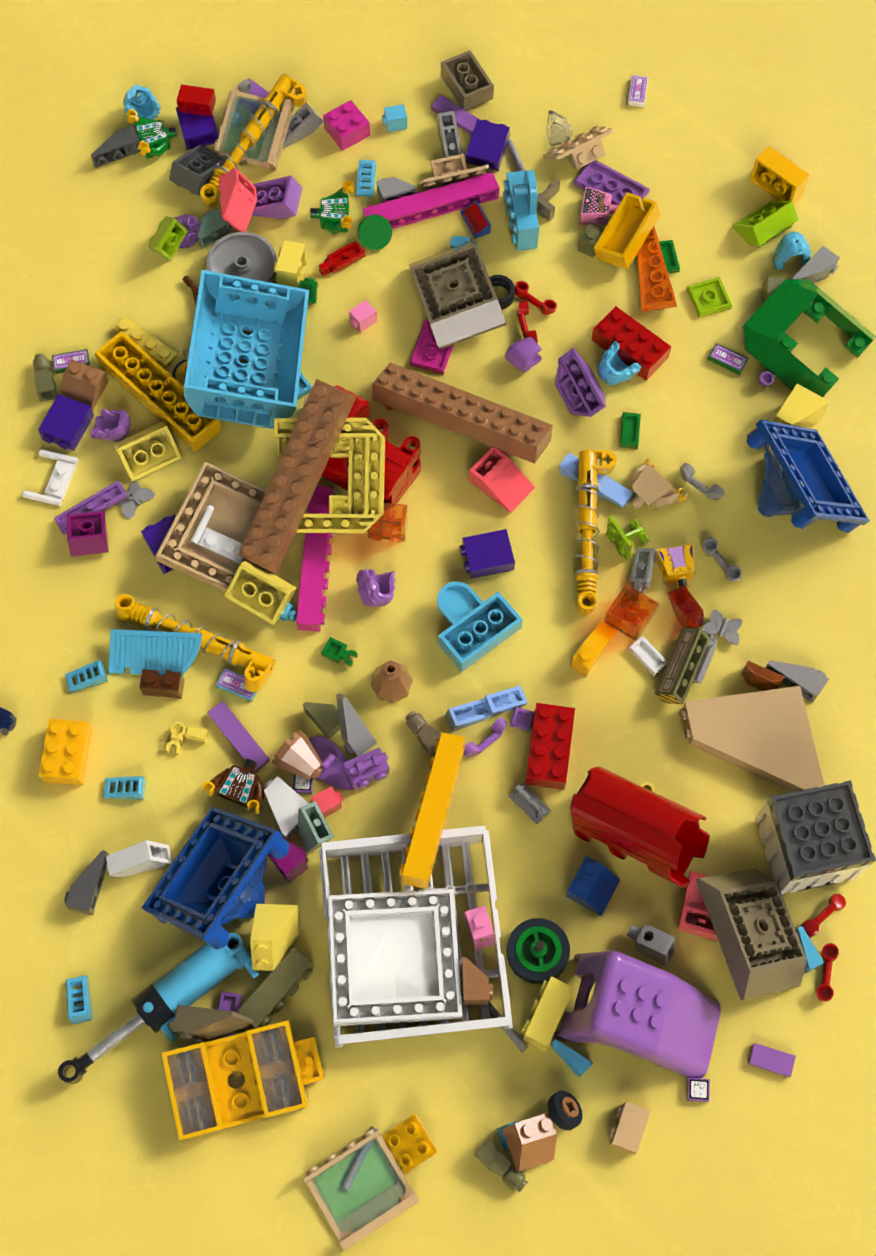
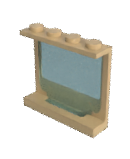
M233 86L232 91L228 95V107L224 109V121L219 126V138L215 140L214 149L218 155L228 158L225 156L226 153L230 156L237 146L233 141L239 143L241 140L240 135L243 132L242 128L245 129L252 118L251 115L254 116L260 107L259 102L264 97L240 92L237 86ZM285 98L278 116L273 117L274 121L265 129V135L256 142V148L246 152L248 160L245 163L273 170L277 169L295 107L291 99ZM246 155L243 156L241 161L246 160Z
M372 1129L361 1136L363 1138L358 1144H355V1142L348 1144L343 1148L344 1153L338 1157L336 1154L324 1160L326 1163L319 1169L317 1166L311 1168L306 1172L307 1177L303 1179L344 1251L420 1201L383 1140L379 1130L374 1133ZM366 1146L363 1157L359 1163V1166L354 1174V1177L348 1189L346 1190L342 1188L353 1166L355 1165L358 1157L360 1156L361 1152Z

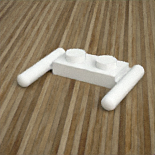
M41 449L39 456L57 460L46 487L45 495L23 491L22 496L27 499L61 506L79 459Z
M208 505L193 534L191 542L241 564L245 559L238 556L243 544L206 528L214 511V507Z

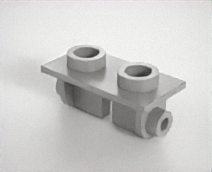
M524 783L517 785L514 788V792L509 795L536 824L551 812Z

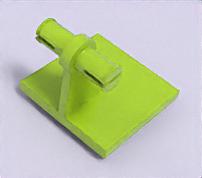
M610 515L608 517L606 535L611 542L616 544L619 555L621 557L624 556L628 561L632 550L630 540L639 536L643 544H646L650 539L646 535L644 527H641L636 519L629 523L634 531L625 534L613 516Z

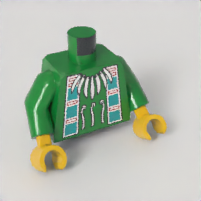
M128 110L126 114L128 116L127 121L129 123L135 121L136 123L135 128L140 140L138 149L141 150L140 153L145 155L146 159L153 156L161 157L171 148L169 139L177 137L175 126L165 129L161 120L146 119L139 116L135 110Z
M350 180L344 181L343 188L321 199L320 208H310V219H320L321 228L332 234L339 232L348 233V230L352 227L350 223L353 220L349 216V196L347 192L349 194L354 192L353 183Z

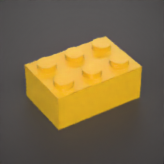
M768 146L756 158L750 180L778 201H792L794 205L803 195L809 174L796 166L791 160L785 158L777 150Z
M49 718L39 770V777L43 782L83 785L93 731L89 722Z

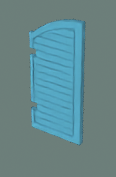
M111 629L109 673L125 674V668H130V674L142 675V669L158 670L160 675L165 676L167 670H172V672H181L184 677V673L190 668L197 657L202 641V633Z

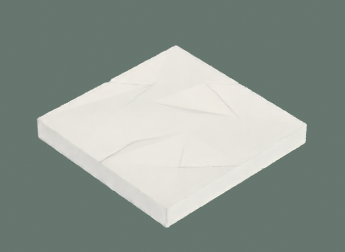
M453 889L327 895L333 1026L462 1018Z

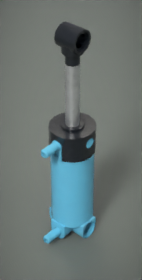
M230 933L227 945L220 949H214L206 943L157 982L136 995L131 1001L137 1008V1014L80 1058L76 1056L72 1060L62 1062L58 1069L59 1078L68 1084L80 1082L83 1075L87 1072L86 1068L143 1024L150 1026L155 1033L162 1030L170 1042H174L177 1036L169 1024L175 1020L178 1005H192L238 968L241 970L245 967L253 978L260 974L258 970H252L251 953L245 947L241 937L238 934ZM234 944H239L237 948L231 949ZM70 1067H75L74 1076L67 1078V1070Z

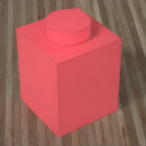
M332 786L310 797L312 803L317 802L324 818L342 809L341 801H343V798L338 790L334 791Z

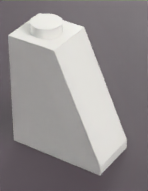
M277 776L265 785L264 793L282 836L288 841L298 830V809L309 803Z
M148 840L106 856L109 875L119 878L172 864L169 845Z

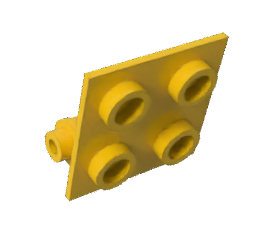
M413 1114L382 1136L404 1175L438 1152L416 1114Z

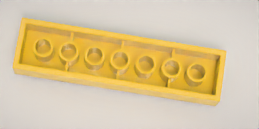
M123 331L119 332L95 352L98 364L161 422L163 421L195 453L222 430L220 420L196 415L186 402L184 387Z

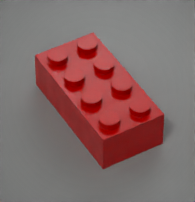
M617 306L593 328L591 339L605 351L617 341L619 343L617 353L622 361L628 366L633 363H639L641 369L637 374L646 381L669 358L672 347Z
M536 703L526 785L565 789L575 708Z

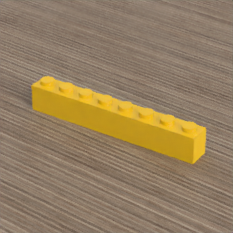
M442 732L440 740L436 739L434 747L436 755L431 757L429 768H432L431 773H427L425 778L426 791H422L420 796L421 809H417L415 814L416 827L412 826L410 832L411 845H407L405 850L406 863H402L399 875L402 876L403 884L428 889L465 750V737Z

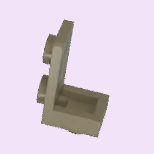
M558 179L554 183H550L542 194H538L536 212L548 221L554 218L555 206L548 201L559 192L560 181Z

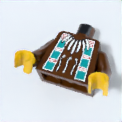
M247 758L242 768L232 765L231 768H226L210 782H204L201 792L209 790V797L213 795L215 790L218 796L247 807L248 813L250 809H255V814H259V806L265 797L263 782L257 774L253 773L257 763Z

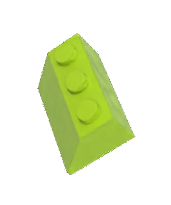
M771 200L732 226L749 245L760 247L765 245L769 239L779 236L781 231L791 228L799 219L792 201Z

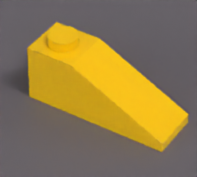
M601 621L573 656L571 667L587 676L618 631Z

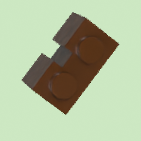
M142 669L139 688L142 694L146 696L182 699L185 680L181 672L166 671L165 676L159 674L158 670Z

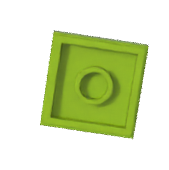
M720 277L692 284L686 288L699 318L732 309L733 305Z

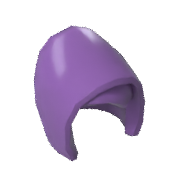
M527 337L511 344L506 350L505 358L515 368L525 373L542 360L541 356L537 354L542 351V348L533 338Z

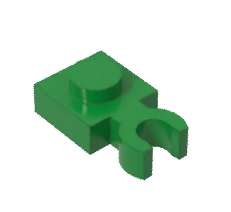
M332 637L329 638L321 652L323 657L338 664L342 659L348 666H353V661L348 659L350 656L358 657L356 651H347L346 644Z

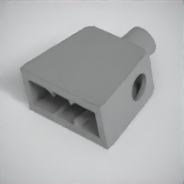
M645 924L642 930L632 925L627 933V937L636 941L637 950L667 966L676 948L675 937L648 924Z

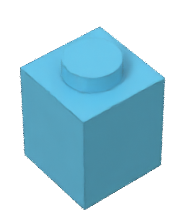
M404 105L384 108L382 122L383 126L386 125L388 132L407 129V115Z

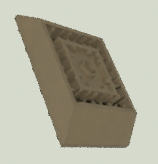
M474 240L409 264L439 350L506 325L496 293ZM452 283H458L457 287L450 288Z
M757 869L696 879L740 1000L801 986L807 958L777 881Z

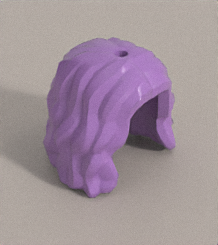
M372 569L359 570L356 582L362 603L367 607H382L389 604L394 596L395 571L376 575Z

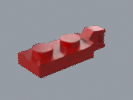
M354 241L327 255L324 263L319 265V272L322 276L330 272H338L364 258L366 253L358 242Z

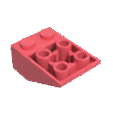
M234 168L219 176L221 216L224 221L232 225L234 230L246 232L257 202L256 187L241 172Z
M494 447L469 470V481L510 513L535 489L509 457Z
M690 871L688 879L691 882L685 889L676 930L717 941L716 932L696 881L698 878L708 876Z

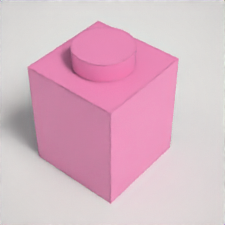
M365 300L349 311V323L353 328H357L362 332L377 322V311Z

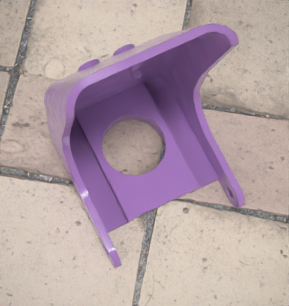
M618 951L575 954L574 960L578 962L575 976L581 978L573 1012H565L560 1031L554 1032L555 1038L567 1042H591L606 1045L650 1061L688 1078L700 1079L704 1077L709 1067L721 1013L720 1003L716 999L667 971ZM595 983L593 995L588 1003L590 991Z

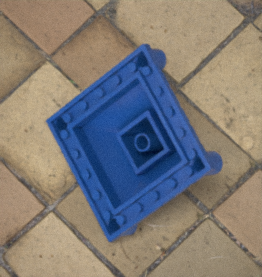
M760 420L756 423V428L747 434L746 441L751 448L760 449L764 446L766 451L764 453L765 480L763 481L758 500V510L763 516L773 517L791 514L792 524L796 528L804 529L816 519L838 521V528L846 533H850L858 526L865 525L870 521L817 430Z
M212 806L141 908L160 922L170 923L193 934L214 949L223 948L229 941V932L220 925H225L237 917L254 918L256 904H265V891L262 879L267 863L266 857L270 854L275 859L284 858L289 852V842L281 837L282 834L276 829Z

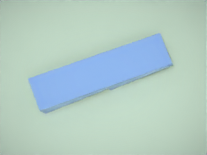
M568 453L559 465L560 474L578 482L579 458ZM597 474V483L600 491L597 493L599 497L624 508L632 497L633 492L608 476Z
M521 686L486 695L484 699L449 708L445 716L452 732L513 710L515 707L524 706L528 702Z

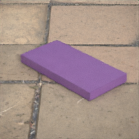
M597 160L587 164L574 181V185L584 191L585 187L611 194V204L619 205L627 192L640 196L642 200L646 198L650 191L649 188Z

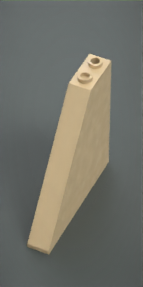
M800 686L686 701L682 709H680L681 719L685 720L686 723L684 728L685 737L689 739L690 745L792 792L824 786Z

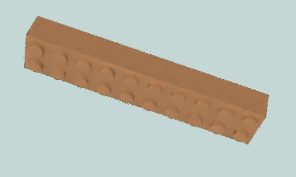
M391 362L372 383V400L534 464L551 442L552 424Z
M318 379L315 380L238 556L269 571L279 572L354 404L355 396Z

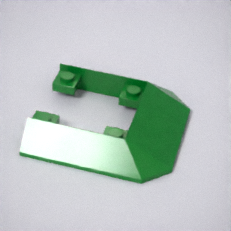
M785 279L742 326L744 347L751 356L791 390L794 389L796 384H799L824 397L839 378L826 367L817 376L797 359L791 351L798 343L787 335L785 331L803 312L815 323H818L825 315L851 337L844 347L857 358L876 336L810 280Z

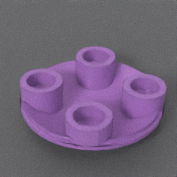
M189 214L173 217L188 230L179 247L189 248L198 242V233L201 225L199 220Z

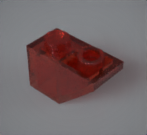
M685 585L668 592L676 618L682 627L698 628L704 625V611Z

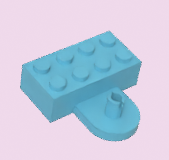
M533 170L507 173L506 180L503 181V201L507 202L506 215L510 216L508 221L509 229L513 230V234H511L512 244H516L517 251L535 249L538 245L539 223L536 214L538 195L535 173Z
M450 582L444 585L438 593V608L452 625L438 635V645L461 672L522 628L523 619L499 592L483 602L467 584Z

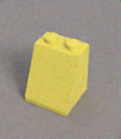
M796 384L776 415L774 422L810 428L820 422L829 401Z
M256 904L250 939L252 970L274 971L299 938L298 905Z

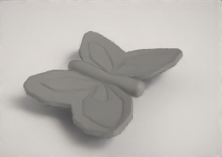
M133 481L129 486V492L126 491L129 497L117 505L122 506L124 516L127 519H131L136 511L135 504L140 506V501H149L155 494L147 488H140V485Z
M713 610L711 622L706 623L702 630L706 634L712 635L719 632V637H722L724 633L725 639L729 643L738 645L739 634L737 630L742 625V619H731L728 621V618L723 619L721 613Z

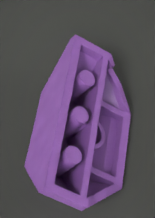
M572 348L558 359L559 365L555 385L570 414L592 417L606 407V396L590 367L578 352Z

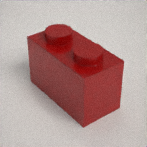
M181 84L176 100L178 111L212 117L216 103L214 89Z

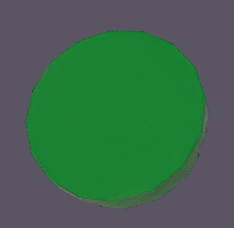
M368 215L358 226V238L363 246L368 249H382L388 245L392 238L391 224L381 215Z

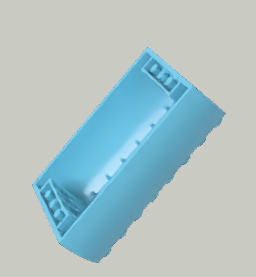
M201 271L184 383V397L196 415L269 429L274 428V418H290L297 407L309 290L212 271ZM243 331H249L251 334L246 335ZM240 359H244V360H246L248 363L243 364V363L239 362V360H240Z

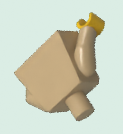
M645 458L644 464H641L634 470L631 489L637 495L630 504L636 510L644 503L650 508H659L677 501L683 502L686 499L687 494L684 496L680 494L683 488H679L674 493L676 491L675 488L654 469L655 462L653 464L648 463L649 458Z

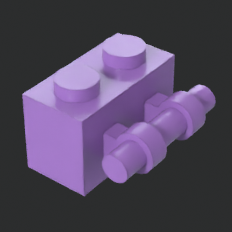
M380 747L343 763V771L352 790L356 788L363 789L370 782L375 780L377 782L381 781L389 774L390 767L386 761L388 758L385 752L382 753Z

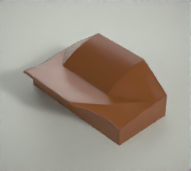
M747 661L742 672L748 685L762 691L778 689L784 678L783 675L750 661Z

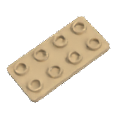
M599 126L592 127L588 133L578 134L574 140H566L561 143L560 147L548 149L543 158L559 160L570 155L574 169H579L606 155L601 138L613 133V129L606 126L601 128Z
M464 154L432 160L430 165L433 177L420 180L418 185H423V188L433 186L436 184V181L443 184L452 181L454 177L456 180H461L469 177V174H472V177L484 174L489 166L484 165L467 169Z

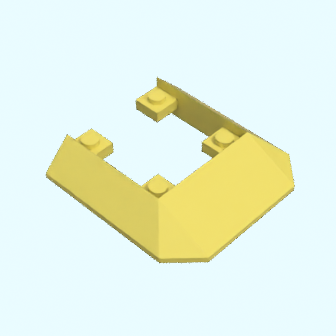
M274 418L277 458L282 457L299 418ZM347 418L330 457L349 458L348 495H329V514H304L296 533L365 534L384 514L385 437L367 418Z

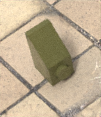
M595 224L588 225L579 239L578 251L594 257L593 247L605 228Z
M311 702L303 704L305 713L326 738L329 739L340 731L338 709L333 704Z

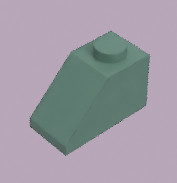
M218 208L207 212L202 217L198 233V240L202 249L231 232L229 223L223 220Z
M316 801L298 809V835L307 852L321 847L323 842H329L334 838Z

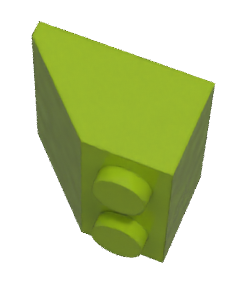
M165 216L160 221L155 235L150 238L148 247L171 261L188 230L177 219Z

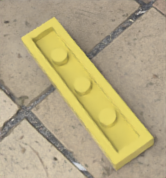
M125 316L112 327L113 332L116 334L123 331L151 358L166 369L178 358V354Z

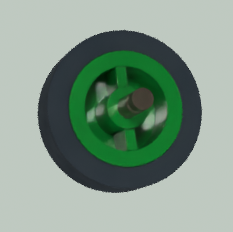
M533 918L519 924L511 933L507 945V959L511 969L519 978L533 984H543L545 980L549 982L551 976L557 978L564 971L570 956V944L565 932L556 923L543 918Z

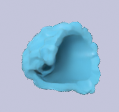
M135 85L124 96L125 114H127L129 109H133L139 116L153 120V118L158 117L161 107L148 88Z
M790 232L783 236L774 252L773 264L775 269L782 270L784 263L792 256L802 255L803 265L810 260V246L803 234Z
M617 341L604 352L598 366L599 377L608 385H617L620 382L630 380L641 369L639 363H633L628 366L622 361L617 353L619 350V343Z

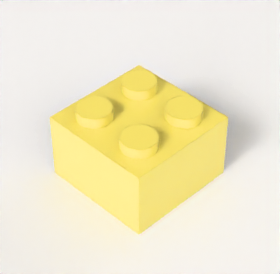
M284 240L283 246L278 251V262L275 261L274 272H276L275 282L280 285L299 288L300 280L303 281L307 268L305 244Z

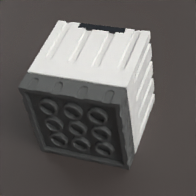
M851 780L839 784L824 785L819 788L804 789L799 792L785 793L780 796H770L755 817L756 825H759L760 828L758 832L761 842L765 845L764 852L767 863H770L771 866L769 869L771 877L777 881L782 895L786 892L794 893L842 883L846 879L848 881L855 880L876 861L871 849L872 846L868 833L865 830L862 814L859 811L858 801L852 789Z

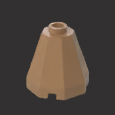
M388 661L375 669L371 687L378 699L396 703L408 696L413 679L404 665Z
M301 730L297 731L292 735L295 738L293 740L288 738L276 752L272 763L280 769L307 780L316 779L323 771L321 769L323 763L307 735Z

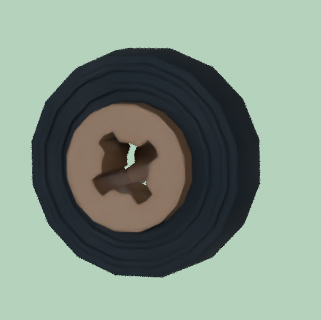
M558 1091L549 1098L547 1102L548 1112L553 1122L559 1128L570 1131L581 1124L583 1119L582 1110L572 1094L567 1091Z

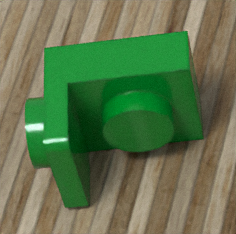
M304 278V281L300 280L299 288L309 290L308 303L317 304V288L319 284L313 278Z

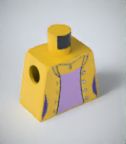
M693 544L657 549L655 559L665 582H675L677 590L687 589V580L692 579L694 575Z

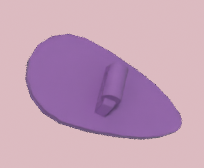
M315 736L309 738L323 763L321 767L323 771L317 778L336 788L352 790L343 771V763L348 761V759L341 750L326 737Z

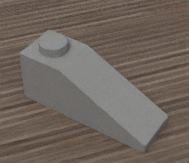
M305 103L291 117L282 149L312 134L323 123V119L308 103Z
M455 111L438 113L436 122L444 157L462 154Z
M822 246L792 279L810 280L813 283L826 279L830 273L834 274L838 269L839 265L837 263L840 257Z
M771 660L765 667L783 675L782 683L788 687L800 686L802 696L812 703L829 680L822 671L811 667Z
M339 693L336 695L341 738L345 743L343 747L348 754H354L358 757L377 742L347 697Z

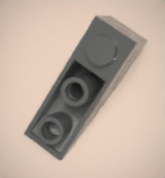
M133 125L117 130L91 154L95 168L130 155H135L141 151L138 149L140 140Z

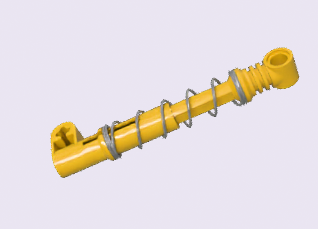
M281 74L266 98H262L259 102L260 107L254 116L251 115L252 118L245 129L242 128L243 132L240 135L241 140L239 143L233 141L237 145L230 156L225 153L228 159L224 165H217L209 183L201 188L200 194L206 206L213 207L218 204L220 197L219 176L234 168L238 170L237 165L239 162L243 163L248 160L246 152L256 148V142L265 135V129L274 121L273 117L278 116L285 98L291 99L294 106L301 107L307 102L306 88L303 84L286 74ZM246 155V160L241 161L243 156ZM210 193L214 194L212 197H206Z
M582 450L579 452L578 483L576 484L578 505L575 506L578 508V521L575 523L578 524V533L581 534V538H576L575 540L581 541V555H575V557L581 558V569L575 572V579L578 583L576 608L583 615L591 614L597 605L595 588L596 581L599 579V572L596 571L599 567V562L593 558V554L599 550L598 544L593 541V538L599 534V529L597 528V519L599 517L597 502L600 498L597 493L600 491L597 483V474H610L614 470L617 461L616 455L608 450ZM597 459H599L600 466H597ZM593 543L597 545V550L594 553ZM593 560L597 562L595 569H593ZM582 601H589L591 606L583 605Z
M121 594L115 599L116 616L120 620L135 621L142 624L146 630L156 627L155 631L161 629L166 632L202 633L200 649L203 650V653L207 651L219 656V660L224 658L231 665L235 666L238 664L246 668L244 672V686L250 692L260 691L274 669L276 659L249 649L237 640H227L220 633L215 635L208 632L206 627L192 628L189 620L179 623L172 613L162 616L160 615L159 608L154 606L146 607L135 602L133 597L128 594ZM172 615L174 620L167 618V616ZM184 622H189L190 627L184 625L183 623H184Z

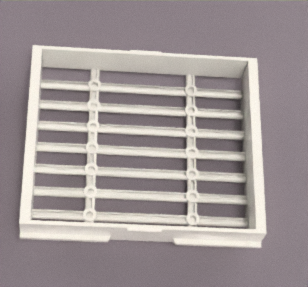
M485 826L443 830L438 849L441 848L446 887L434 889L431 874L428 889H425H453L462 1002L461 1022L448 1023V1020H439L440 1024L427 1025V1021H418V1027L406 1028V1022L397 1023L398 1029L385 1030V1023L376 1024L377 1031L364 1032V1025H355L356 1033L342 1035L341 1026H334L335 1048L344 1047V1044L495 1027L513 1028L504 955L501 954L499 942L501 934L498 910L495 909L497 894L489 830L486 831ZM410 833L322 843V848H319L325 919L328 920L327 895H330L327 858L341 859L343 893L346 895L352 894L349 858L361 857L365 894L372 893L369 856L381 855L384 892H393L389 854L401 853L402 863L405 864L407 859L405 857L406 846L411 845L412 841ZM479 842L483 844L487 883L474 884L470 844ZM449 847H462L465 886H454ZM404 884L405 891H414L413 886ZM488 891L498 969L484 970L482 949L474 951L475 966L488 978L499 977L503 1017L490 1019L489 1006H480L482 1020L469 1021L468 1007H463L462 954L455 895L467 894L469 910L477 908L475 893ZM327 927L328 950L330 956L329 927ZM329 973V978H330V990H331V973Z

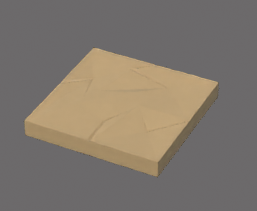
M205 461L155 556V561L226 593L240 564L192 543L191 539L207 506L212 505L214 511L206 528L243 544L267 490Z

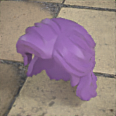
M102 409L101 416L95 418L94 428L90 431L93 439L98 438L100 440L103 438L104 440L114 442L121 441L129 433L131 426L130 417L124 410H111L110 413L108 410Z

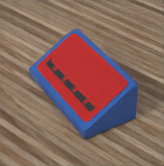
M477 200L460 211L475 239L491 233V225Z

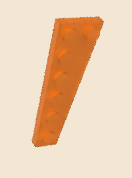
M653 226L637 253L642 312L677 307L655 226Z

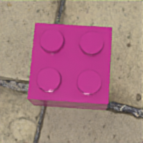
M352 100L323 115L324 129L342 151L370 136V122Z

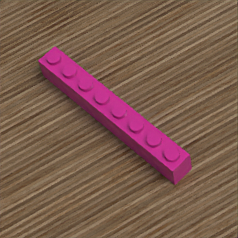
M493 172L481 174L477 177L467 178L424 192H417L413 195L363 208V220L368 215H381L389 221L392 229L464 209L475 200L482 204L499 199L500 188Z
M316 487L309 502L307 514H329V495H337L333 494V487ZM305 533L296 620L298 630L321 631V625L325 624V614L322 613V610L327 605V596H324V590H328L326 573L330 572V561H327L328 555H331L332 544H329V538H333V533Z

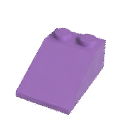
M292 175L253 184L256 187L257 202L252 216L277 219L296 216L302 187Z

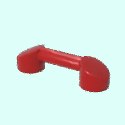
M525 281L516 282L515 294L518 298L527 300L539 308L544 315L553 314L556 311L557 303L548 299L541 302L528 293V283Z
M527 300L521 301L518 306L517 317L523 338L531 337L538 344L537 333L535 330H528L524 316L529 314Z
M833 894L829 898L828 906L814 919H808L801 924L809 938L817 934L819 925L834 911H840L846 906L845 898L841 894Z
M832 943L824 945L821 951L824 968L822 982L817 988L816 996L822 1002L830 1001L834 995V991L830 986L832 965L839 955V949Z

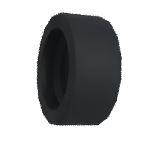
M503 275L490 276L493 287L501 286L508 290L506 297L498 299L501 310L509 307L515 295V286L512 280Z

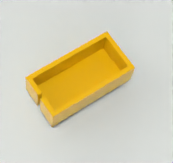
M627 192L593 247L597 260L628 270L660 216L658 203L646 198L641 200L640 196Z

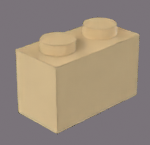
M627 1101L623 1106L619 1105L615 1116L618 1118L616 1127L612 1126L608 1137L611 1139L610 1145L634 1155L637 1154L651 1111Z

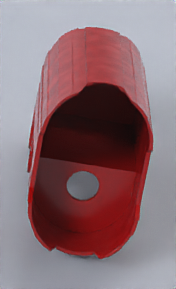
M339 385L334 386L356 397L347 418L368 419L370 406L367 400ZM381 418L376 419L372 424L378 430H384L381 433L385 437L384 511L386 512L396 506L420 474L421 460L419 455L421 453L420 440L415 436L407 437L399 448L389 443L387 440L389 424L385 419ZM329 457L321 477L348 491L349 458Z
M600 766L587 771L588 776L578 793L573 794L570 805V814L573 822L572 828L575 835L586 842H590L594 838L608 845L609 851L617 858L625 860L628 855L646 864L650 872L680 887H686L691 881L684 873L691 864L693 857L704 858L708 849L710 834L702 830L699 824L700 819L706 821L707 818Z

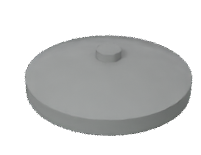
M236 232L228 234L211 247L207 256V270L270 283L276 274L274 272V263L277 261L276 252L268 240L255 233Z

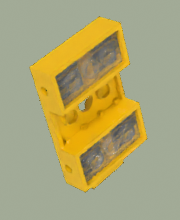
M289 1020L162 1053L179 1141L308 1107L304 1085L325 1079L315 1037L294 1042ZM234 1071L241 1072L245 1077L243 1086L238 1089L232 1088L228 1083V1077Z

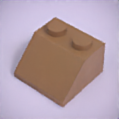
M71 359L63 374L60 395L89 405L93 411L108 383L105 372Z
M462 957L463 1007L488 1006L489 1000H492L493 984H489V978L467 957Z
M549 1113L514 1123L502 1129L516 1172L554 1160L557 1131Z

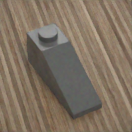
M102 850L71 885L70 891L66 892L64 903H66L65 906L69 910L94 914L107 868L106 856L109 855L107 851Z

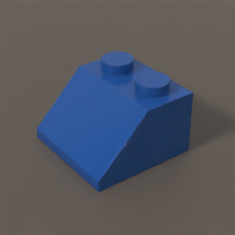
M585 856L567 890L566 897L602 916L620 879L603 864Z

